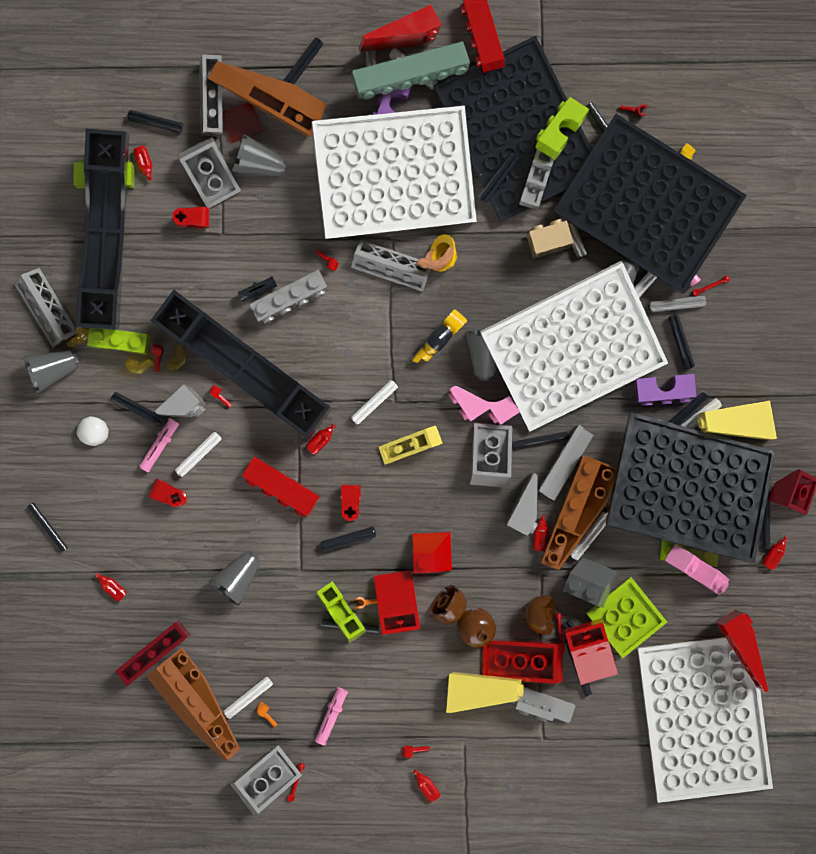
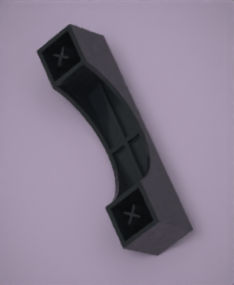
M86 128L84 153L86 191L85 236L77 293L76 327L116 330L120 326L130 135L124 131Z
M174 289L150 320L308 439L313 436L333 409Z

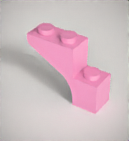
M453 386L449 389L451 393L448 396L454 404H459L461 407L459 412L464 420L468 419L470 422L487 410H490L489 416L494 424L498 422L501 425L520 412L510 396L498 402H487L458 386Z
M676 544L665 560L719 596L722 592L726 591L729 585L728 581L730 579Z

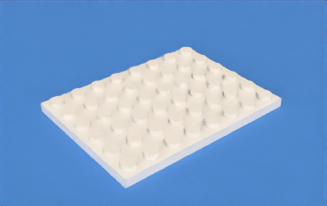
M465 106L311 122L325 239L477 222Z
M622 261L480 331L529 431L668 364Z
M726 637L637 648L657 802L772 789L760 689L753 683Z

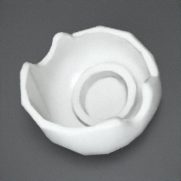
M90 416L81 420L76 433L81 442L90 446H98L107 439L109 430L103 420Z

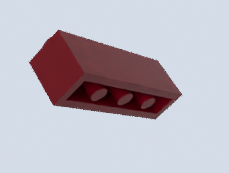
M178 620L115 672L125 685L128 686L191 634Z

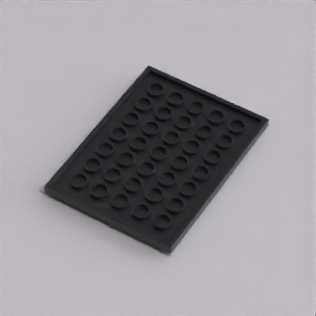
M536 35L503 51L505 67L483 72L481 66L478 67L476 64L468 68L461 75L455 74L433 85L443 108L465 106L470 163L483 189L511 152L518 156V161L489 199L500 223L530 209L529 207L519 205L536 154L538 142L536 137L541 130L548 127L546 124L550 117L557 115V109L562 101L566 103L568 100ZM581 125L576 132L567 127L559 129L563 135L568 137L564 149L556 160L553 161L540 203L565 192L593 150Z
M616 113L553 212L684 294L747 195Z
M631 412L628 415L605 525L753 564L756 559L776 451Z

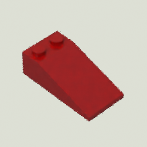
M430 4L363 35L358 49L360 52L419 46L424 43L428 45L436 40L435 38L442 24Z
M734 610L716 621L755 686L766 693L769 690L755 632L751 626L753 621L747 613L744 614V612Z
M492 640L483 647L482 675L521 679L524 682L553 684L562 682L563 642Z

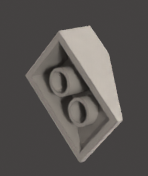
M213 136L179 153V159L206 207L210 208L241 191Z
M474 423L470 485L508 488L511 479L512 426Z
M535 473L530 474L505 522L506 525L527 536L529 533L533 534L537 527L535 522L537 519V474Z
M277 745L229 784L253 814H259L302 775L279 745Z

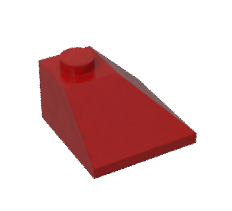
M451 532L412 534L414 573L452 570Z

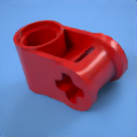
M208 207L177 208L172 214L173 221L179 227H210ZM183 213L186 218L183 219V222H180L177 217H180Z
M157 478L148 494L150 498L173 507H181L187 502V495L184 491ZM179 494L180 502L176 501L173 496Z
M341 485V513L347 521H354L359 516L361 485ZM349 507H352V510L356 511V514H353L352 518H349V516L345 514V511H348Z

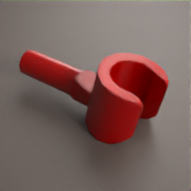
M645 104L638 107L620 106V110L635 113L639 118L647 115L640 112V108H648Z
M317 249L315 254L328 262L326 268L336 271L338 261L326 256Z
M158 344L153 345L151 349V354L156 355L154 372H159L160 360L164 353V348Z
M213 385L210 389V394L230 408L232 404L220 395L222 389Z
M405 745L402 755L406 758H412L413 752L430 751L429 746L413 747Z

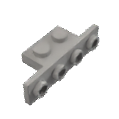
M524 687L523 696H520L519 700L509 702L515 704V708L518 709L519 713L527 716L530 713L535 715L538 720L547 722V720L553 721L556 718L569 723L575 709V704L527 687Z

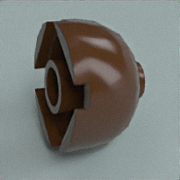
M454 585L445 587L444 589L447 591L443 595L439 593L430 607V611L433 613L430 616L443 624L449 625L459 621L467 609V600L464 593Z
M552 596L534 597L528 603L527 608L523 609V619L526 620L528 627L532 631L548 635L552 633L554 624H551L552 618H555V602L551 598Z
M477 608L478 610L472 611L470 609L457 621V634L466 645L481 648L488 645L495 637L496 624L487 610Z

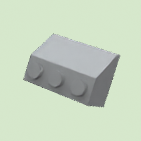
M183 385L155 412L163 416L199 417L206 410L204 407L207 404L193 388Z

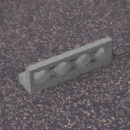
M360 240L351 265L353 269L422 292L431 270L425 268L426 272L420 271L416 268L421 267L416 265L419 259ZM361 248L368 249V250H370L371 252L367 253V252L361 251ZM380 255H386L389 258L385 259L382 258ZM398 261H404L407 264L402 265Z
M40 268L20 275L14 282V285L52 348L59 346L64 340L77 335V329ZM36 275L40 284L33 283L30 277ZM41 291L49 295V301L42 298ZM51 308L58 310L59 318L52 315ZM61 324L67 326L70 332L64 335L60 328Z
M577 425L537 491L554 501L594 435L584 430V427Z

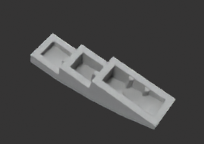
M538 149L536 150L519 205L535 210L539 208L554 161Z

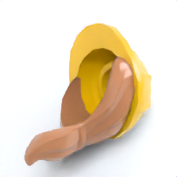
M445 234L437 237L425 258L417 260L416 265L439 272L453 267L457 259L453 238Z

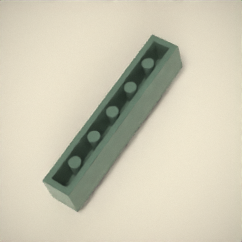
M459 42L353 70L352 81L358 100L362 98L367 100L377 94L382 93L386 95L396 89L405 90L410 88L411 85H423L434 79L442 80L447 78L448 75H461L468 70L470 61L464 43Z

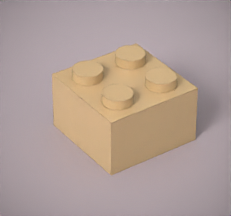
M561 219L550 222V225L543 227V225L532 227L527 236L533 259L569 249L573 244L567 221L562 222Z

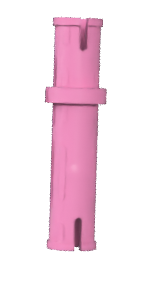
M169 418L162 431L158 432L157 439L143 461L139 464L140 468L150 472L166 444L171 442V437L180 423Z
M337 687L332 701L328 703L327 713L314 740L318 744L326 745L337 716L343 710L342 705L348 694V691Z

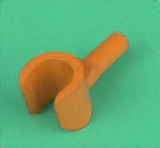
M362 597L352 600L359 603L358 607L353 608L354 610L361 609L368 604L377 603V599L364 600Z
M261 702L257 707V713L267 719L275 728L277 723L267 714V711L270 709L269 706Z

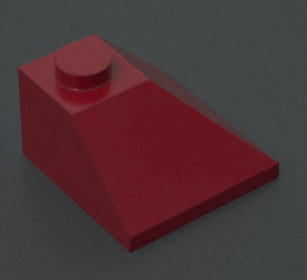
M799 469L793 471L775 482L770 492L769 501L807 515L816 491V477Z

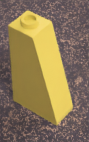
M770 401L698 413L697 423L702 432L760 440L777 439Z
M452 672L449 674L446 713L517 701L520 699V696H523L524 685H521V679Z

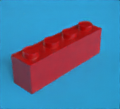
M462 0L463 3L460 4L462 15L467 17L465 26L467 32L472 34L470 43L472 49H476L478 54L475 55L477 66H481L483 72L505 67V58L488 1Z
M253 457L242 475L245 478V483L252 487L257 485L262 488L261 493L268 497H271V495L278 498L277 502L284 507L290 505L294 508L293 512L301 517L304 515L309 516L321 497L257 457Z

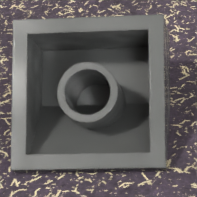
M582 557L571 571L563 591L599 607H604L618 572Z

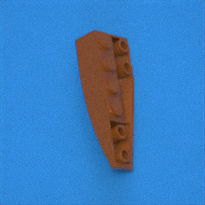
M219 61L216 62L208 76L209 80L306 137L312 136L311 122L320 120L326 107V103L294 84Z
M581 455L541 560L542 564L558 570L561 568L605 507L614 485L617 468Z
M180 648L146 675L180 719L221 758L228 761L240 750L206 677L183 648Z

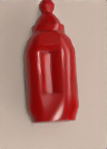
M145 146L136 147L133 149V155L138 169L143 175L148 177V181H151L152 162Z
M332 424L331 427L318 431L307 443L306 448L314 455L319 453L330 441L333 429L336 426Z
M541 515V520L534 530L533 550L545 552L549 528L545 521V515Z
M784 536L782 540L772 545L762 564L771 570L777 567L785 554L788 537Z
M99 573L95 574L102 590L115 601L120 602L127 594L126 590L114 579L102 576Z
M418 770L413 771L416 774L417 787L425 798L431 803L437 800L441 795L431 779L419 773Z

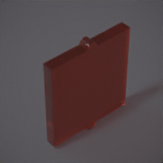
M245 103L222 112V119L225 124L224 129L227 130L231 143L240 140L243 134L251 136L262 132L258 120L259 115L256 114L252 104Z

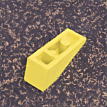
M433 426L379 446V450L386 465L443 443L437 427Z

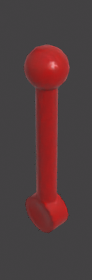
M725 275L719 281L701 289H694L692 294L693 296H699L701 292L723 282L728 283L730 277Z
M556 613L555 619L558 625L559 642H563L562 614Z
M304 763L297 765L300 773L305 768ZM299 779L294 782L292 791L287 797L290 802L295 800L294 794Z

